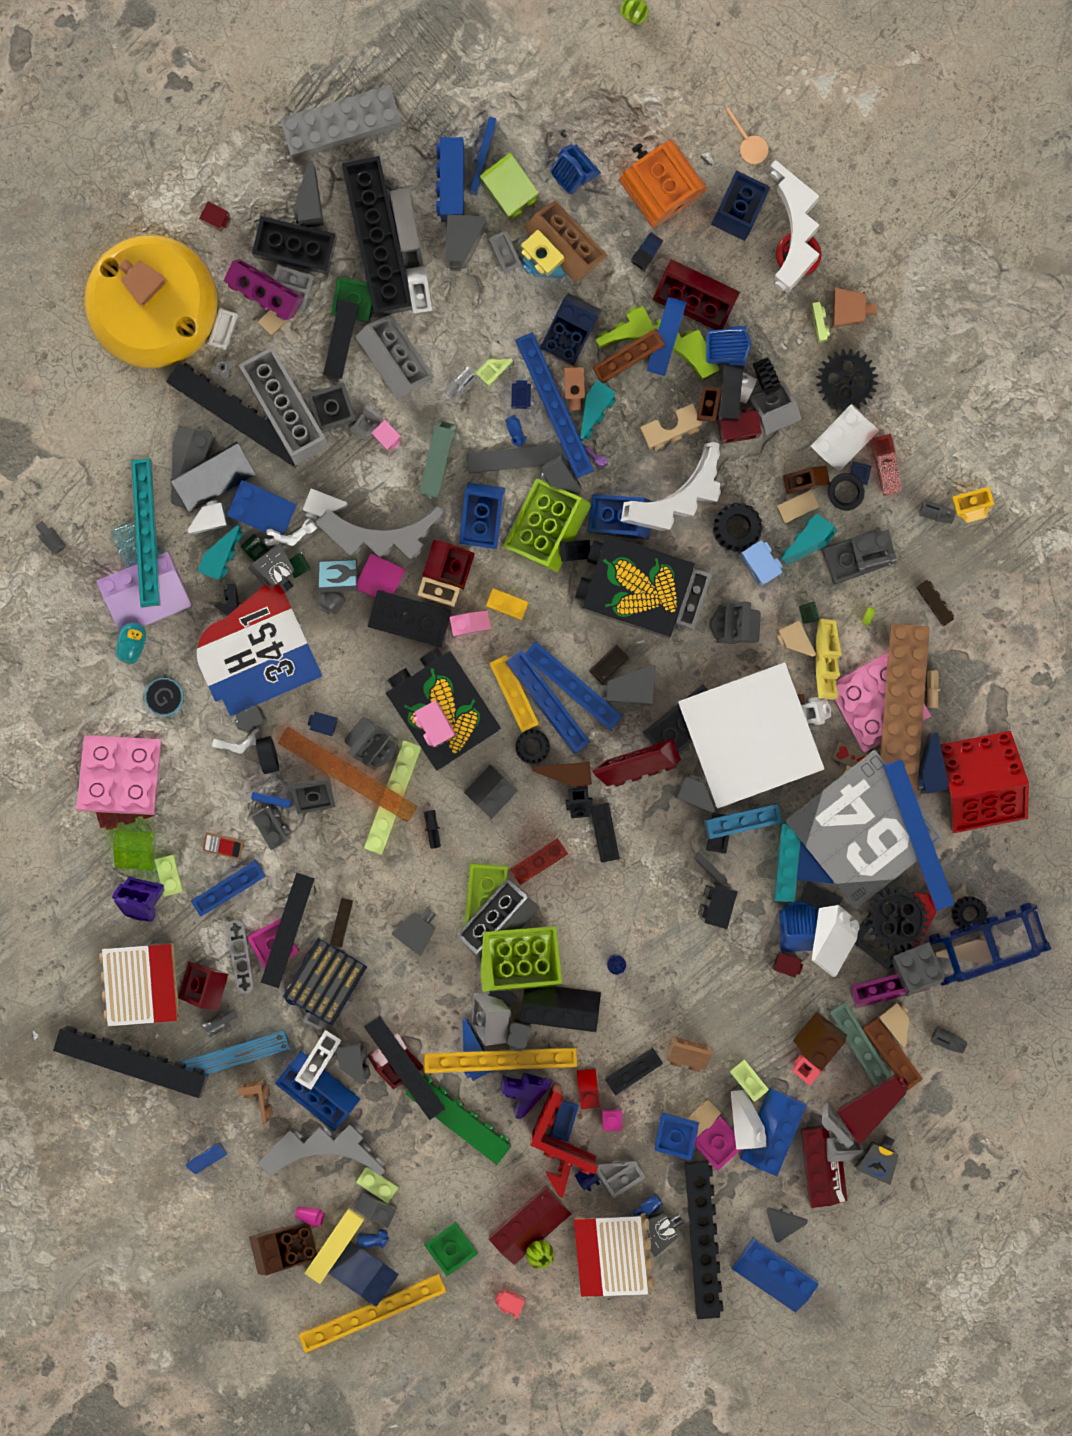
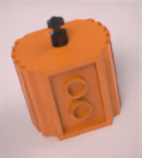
M674 140L662 143L649 153L646 150H641L643 147L641 143L636 144L632 151L633 153L638 152V161L632 164L619 178V182L652 228L658 227L689 206L707 189Z

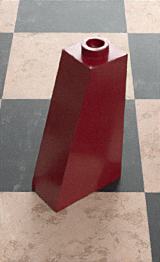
M896 1073L839 1108L838 1114L858 1144H861L906 1095L909 1085L903 1076L900 1077Z

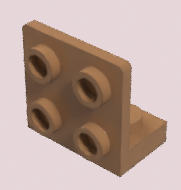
M265 1080L242 1083L238 1088L239 1096L244 1095V1098H253L258 1094L262 1124H266L271 1115H273L272 1105L268 1104V1096H270L269 1085L265 1084Z

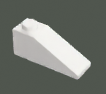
M325 1030L294 1080L311 1090L342 1040Z
M745 1090L731 1091L736 1150L766 1147L764 1125Z

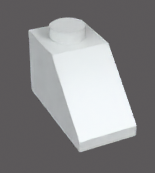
M426 266L407 269L413 313L432 311Z
M310 489L303 511L307 512V517L317 520V517H321L327 509L336 513L347 508L348 503Z
M218 500L207 502V506L201 508L188 528V533L193 535L228 527L224 505L218 503Z

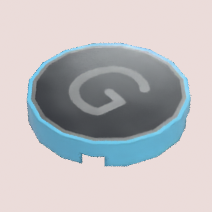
M159 678L147 687L145 702L153 713L160 716H169L181 708L183 691L176 681L169 678Z

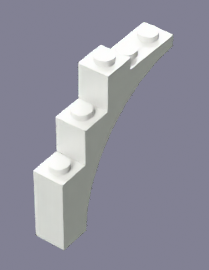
M715 442L704 444L701 459L694 473L672 495L656 502H624L621 522L660 531L671 530L674 522L673 514L683 517L694 516L697 510L696 501L706 503L717 502L721 490L720 483L715 482L714 478L717 475L716 464L720 456V444Z

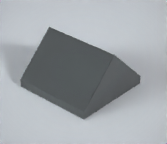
M330 778L290 785L298 814L335 807Z

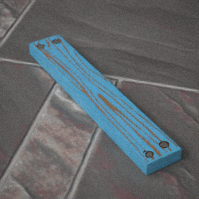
M283 1030L181 1062L186 1063L187 1068H202L205 1070L204 1073L209 1074L289 1050L290 1046L286 1032Z

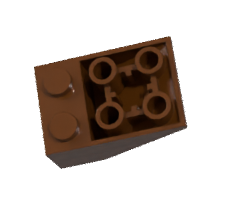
M305 1222L249 1236L259 1275H270L313 1261L317 1255L311 1225Z

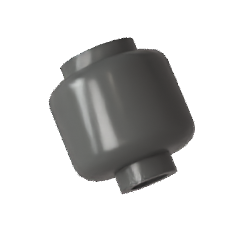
M321 593L317 598V602L321 605L319 609L326 614L330 612L338 613L345 602V597L343 596L345 593Z

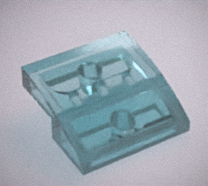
M135 522L111 531L126 568L138 564ZM157 543V553L161 555L162 551Z

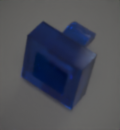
M580 1171L574 1175L583 1190L591 1191L590 1186L594 1183L600 1185V1179L597 1174L590 1173V1175H587Z

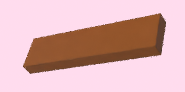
M655 328L592 368L599 381L604 384L666 346L658 329Z
M875 1017L862 1027L864 1033L893 1072L906 1079L909 1085L908 1090L923 1080L878 1017Z

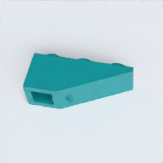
M599 380L595 382L586 395L580 436L582 442L585 438L588 440L594 432L593 426L596 423H601L605 417L603 412L607 407L611 409L617 400L614 398L616 392Z
M816 513L814 517L809 518L806 528L795 536V542L792 546L784 550L783 557L781 558L784 564L789 565L826 547L838 532L836 527Z
M235 526L204 553L197 572L219 581L222 578H226L229 570L227 564L229 560H233L236 553L234 546L236 542H240L243 535L240 526Z

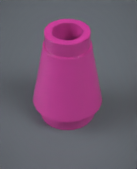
M298 1206L295 1213V1218L313 1227H321L325 1217V1212L318 1208Z

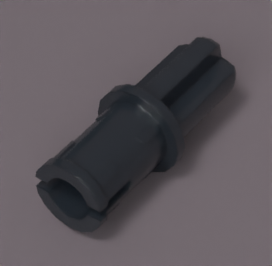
M436 811L423 812L426 822L425 831L428 832L430 848L441 847L438 832L440 827H438Z

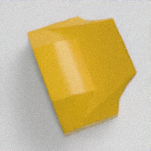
M990 486L951 497L957 516L962 517L966 523L987 518L989 509L995 505Z

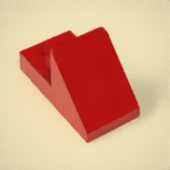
M596 1068L577 1070L581 1109L599 1108Z
M560 1160L558 1171L561 1174L546 1171V1175L559 1197L563 1198L571 1167L561 1163L562 1160Z

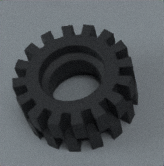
M768 357L753 363L756 377L766 395L781 389L779 378Z
M535 729L521 733L515 745L519 758L529 764L543 761L550 751V743L547 736ZM530 739H535L540 743V750L536 754H529L525 749V744Z
M973 896L959 898L951 911L954 923L966 931L979 930L988 919L986 905H984L982 900ZM968 906L974 907L977 911V916L972 921H966L962 915L964 908Z

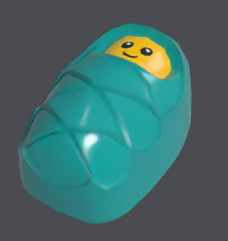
M132 622L122 626L115 647V656L118 660L129 664L137 662L146 642V630L142 625Z

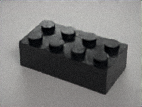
M261 216L252 255L254 258L329 275L337 236L335 233Z
M702 684L686 698L708 691V689ZM679 703L642 732L652 745L673 739L678 753L693 742Z
M710 882L709 886L706 885L703 896L706 898L705 902L700 904L698 915L700 919L706 924L728 929L738 891Z

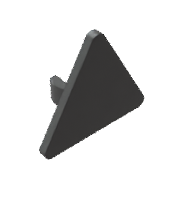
M767 1208L768 1218L776 1242L782 1241L808 1223L806 1218L796 1216L791 1211L789 1214L783 1212L782 1208L780 1210Z

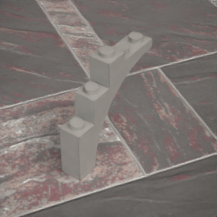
M435 506L425 516L410 524L383 530L353 525L341 519L329 509L315 523L349 555L352 553L354 555L357 554L363 547L361 544L364 542L379 557L382 555L386 556L392 550L391 545L394 544L404 555L411 559L412 557L416 558L422 551L421 547L423 544L418 539H423L430 532L428 528L432 524L436 525L443 518L442 513L444 511Z
M352 1122L336 1138L333 1137L334 1133L329 1127L326 1126L324 1128L321 1125L306 1141L303 1140L304 1135L296 1129L294 1131L291 1128L257 1163L271 1177L282 1167L295 1160L311 1155L331 1154L357 1160L368 1166L379 1176L386 1171L385 1161L379 1156L375 1157L371 1153L372 1149L368 1144L360 1142L365 1136L363 1134L364 1130L357 1123L354 1125Z

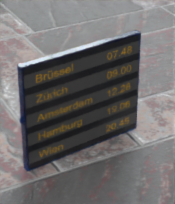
M317 938L284 993L283 998L333 1026L367 966L345 954L344 951H340Z

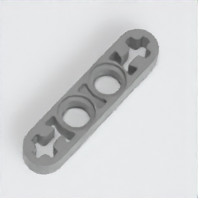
M235 919L227 926L235 983L240 993L248 994L254 988V978L246 928L241 920ZM234 923H237L238 926H241V929L238 930L239 936L243 935V939L238 938L234 941L232 940V937H236V932L234 930H231V927L234 926ZM236 942L244 944L245 949L243 952L238 953L234 950ZM239 961L247 963L248 968L246 971L241 972L237 969ZM249 973V977L246 976L245 978L246 982L250 983V986L245 990L244 987H240V984L243 983V977L238 978V975Z

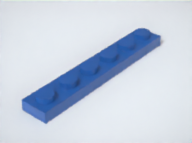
M536 641L526 651L525 656L536 668L606 728L611 730L621 719L622 715Z
M522 650L505 662L573 754H576L590 743L589 739Z

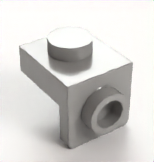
M366 406L363 414L352 426L351 431L367 441L372 435L371 432L379 426L382 416L377 410Z

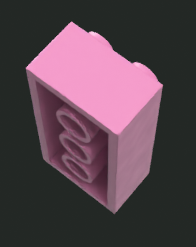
M436 700L415 711L416 716L413 718L419 728H424L426 733L423 736L428 745L439 747L457 736L439 702Z

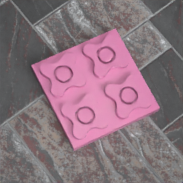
M888 653L836 680L839 697L834 701L863 752H867L881 744ZM925 704L923 709V721L931 717Z
M84 735L77 811L154 815L161 739Z

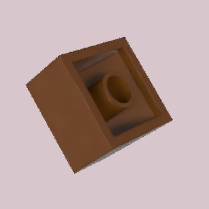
M816 1011L793 1041L804 1057L822 1071L845 1044L847 1034Z

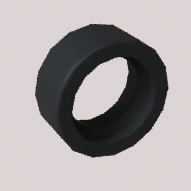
M851 473L837 475L828 486L830 502L840 510L850 511L856 509L864 499L865 490L863 483L857 476ZM851 481L857 486L858 493L852 502L843 503L836 498L835 488L840 482Z
M272 737L256 739L257 754L263 773L269 774L279 771L277 752Z

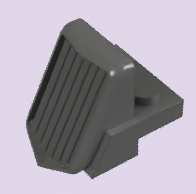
M746 601L736 604L725 603L718 605V610L709 623L716 643L758 642L761 613L759 610L751 609V602Z
M365 717L358 721L345 738V743L351 748L347 754L361 761L369 768L375 770L378 766H382L394 759L398 739Z

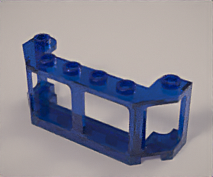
M1030 902L1019 906L1020 909L1017 912L1015 909L1007 911L1003 917L992 916L987 918L985 923H971L967 929H953L946 936H940L939 933L928 936L929 939L925 940V944L930 942V945L944 943L954 972L944 974L945 979L939 985L944 986L955 981H966L1041 955L1040 953L1051 950L1050 943L1046 940L1036 910L1038 909L1037 905H1031ZM1030 912H1033L1042 939L1040 943H1036L1028 919ZM1018 917L1022 918L1031 947L1000 958L991 931L992 926ZM981 930L984 933L992 961L961 971L952 940Z

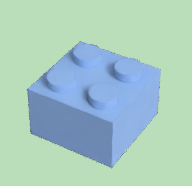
M762 540L739 555L759 587L782 573L781 568H783L777 558L774 559L770 554L772 550L768 543H763Z

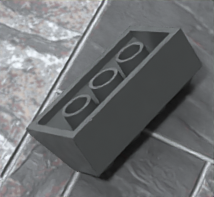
M507 878L456 936L482 959L483 932L521 929L540 907Z

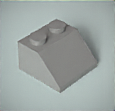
M784 381L780 383L781 389L766 395L762 390L749 397L754 411L759 413L760 425L766 435L802 420L797 402Z
M474 993L471 1027L485 1046L507 1043V1035L510 1031L508 1025L509 1018L511 1017L510 1008L507 1007L502 999Z

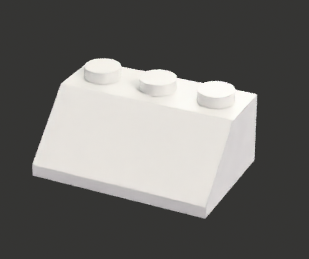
M851 404L811 447L837 471H840L872 439L879 429Z

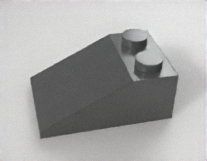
M313 161L308 162L295 202L296 208H293L296 224L309 228L324 225L316 168Z

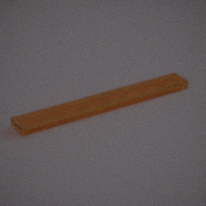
M289 727L286 728L278 742L281 746L407 823L418 807Z

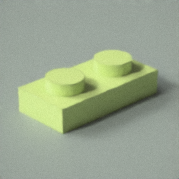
M815 302L811 305V311L819 344L826 342L830 333L828 325L824 324L823 318H826L824 306L821 307L820 302Z
M170 855L155 859L160 883L164 885V897L184 892L175 856Z
M745 1059L730 1070V1073L754 1102L769 1090Z
M368 1166L365 1167L356 1181L357 1184L386 1203H389L399 1186L384 1176H379Z

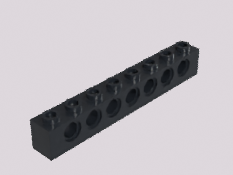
M707 1160L684 1162L697 1319L720 1318V1312H723V1300H719L722 1285L721 1281L717 1280V1273H720V1262H716L719 1246L718 1242H714V1235H717V1223H713V1215H716L715 1204L711 1203V1196H714V1185H710L713 1169L712 1165H708ZM703 1177L705 1183L702 1186L695 1185L694 1181L696 1178ZM703 1196L706 1198V1203L698 1205L696 1204V1199ZM706 1216L708 1221L706 1224L701 1225L697 1222L698 1218ZM702 1235L709 1236V1241L706 1244L699 1242V1238ZM704 1254L711 1256V1260L708 1263L700 1261ZM704 1274H711L712 1280L704 1282L702 1277ZM706 1293L714 1295L711 1301H705L703 1297Z

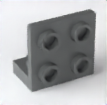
M272 805L267 806L263 811L252 816L270 850L290 840V834H292L288 825L283 824L280 820L282 815L277 807L273 808Z

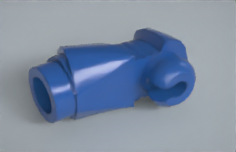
M514 414L505 419L506 427L510 437L512 436V444L522 446L527 436H524L520 419L516 418Z
M657 1195L650 1197L639 1209H634L633 1216H639L642 1213H646V1216L659 1210L663 1202Z
M380 1229L378 1234L359 1233L357 1245H361L364 1248L381 1246L383 1248L389 1240L388 1232Z

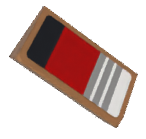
M206 832L203 851L240 859L245 841Z

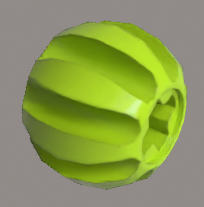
M624 0L620 9L621 16L635 25L643 23L649 13L648 5L643 0Z
M535 1240L527 1247L526 1258L533 1268L545 1269L549 1264H552L555 1253L553 1247L547 1241Z

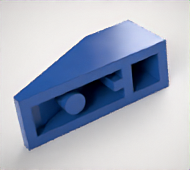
M467 1018L463 1019V1052L484 1051ZM467 1071L464 1073L467 1078L471 1077L472 1081L491 1071Z

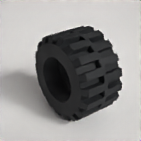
M736 502L728 504L717 514L713 523V533L721 547H725L728 551L742 552L753 546L760 538L763 527L761 525L762 520L759 517V513L752 506L746 505V503ZM740 516L748 522L749 531L746 536L737 539L729 535L726 525L730 518Z

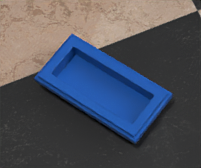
M565 1100L562 1101L560 1108L557 1110L550 1137L569 1141L579 1107L578 1104Z

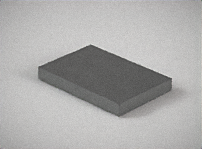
M873 530V531L867 532V533H865V534H862V535H859V536H856V537H853V538H857V537H861V536H864V535L876 533L877 530ZM850 539L822 548L834 585L889 566V563L859 572ZM884 551L862 556L864 562L886 555Z

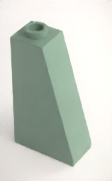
M439 420L435 425L419 491L426 498L434 499V497H438L440 494L457 430L456 424Z

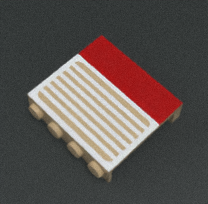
M174 943L102 949V953L99 954L100 964H103L104 972H101L102 984L105 983L102 999L103 1003H106L104 1021L108 1023V1026L179 1020Z
M642 1213L639 1216L605 1218L578 1216L574 1219L581 1297L644 1295L653 1291L655 1279L651 1275L653 1259L649 1254L651 1239L648 1238L647 1230H649V1220L646 1219V1213Z

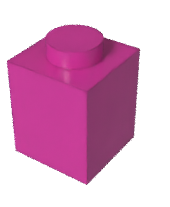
M602 1109L603 1131H622L621 1109Z

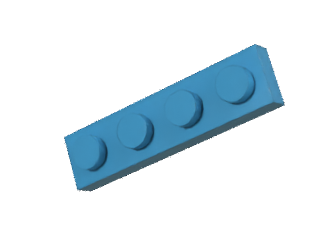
M771 804L706 819L704 822L708 839L782 823L779 805Z

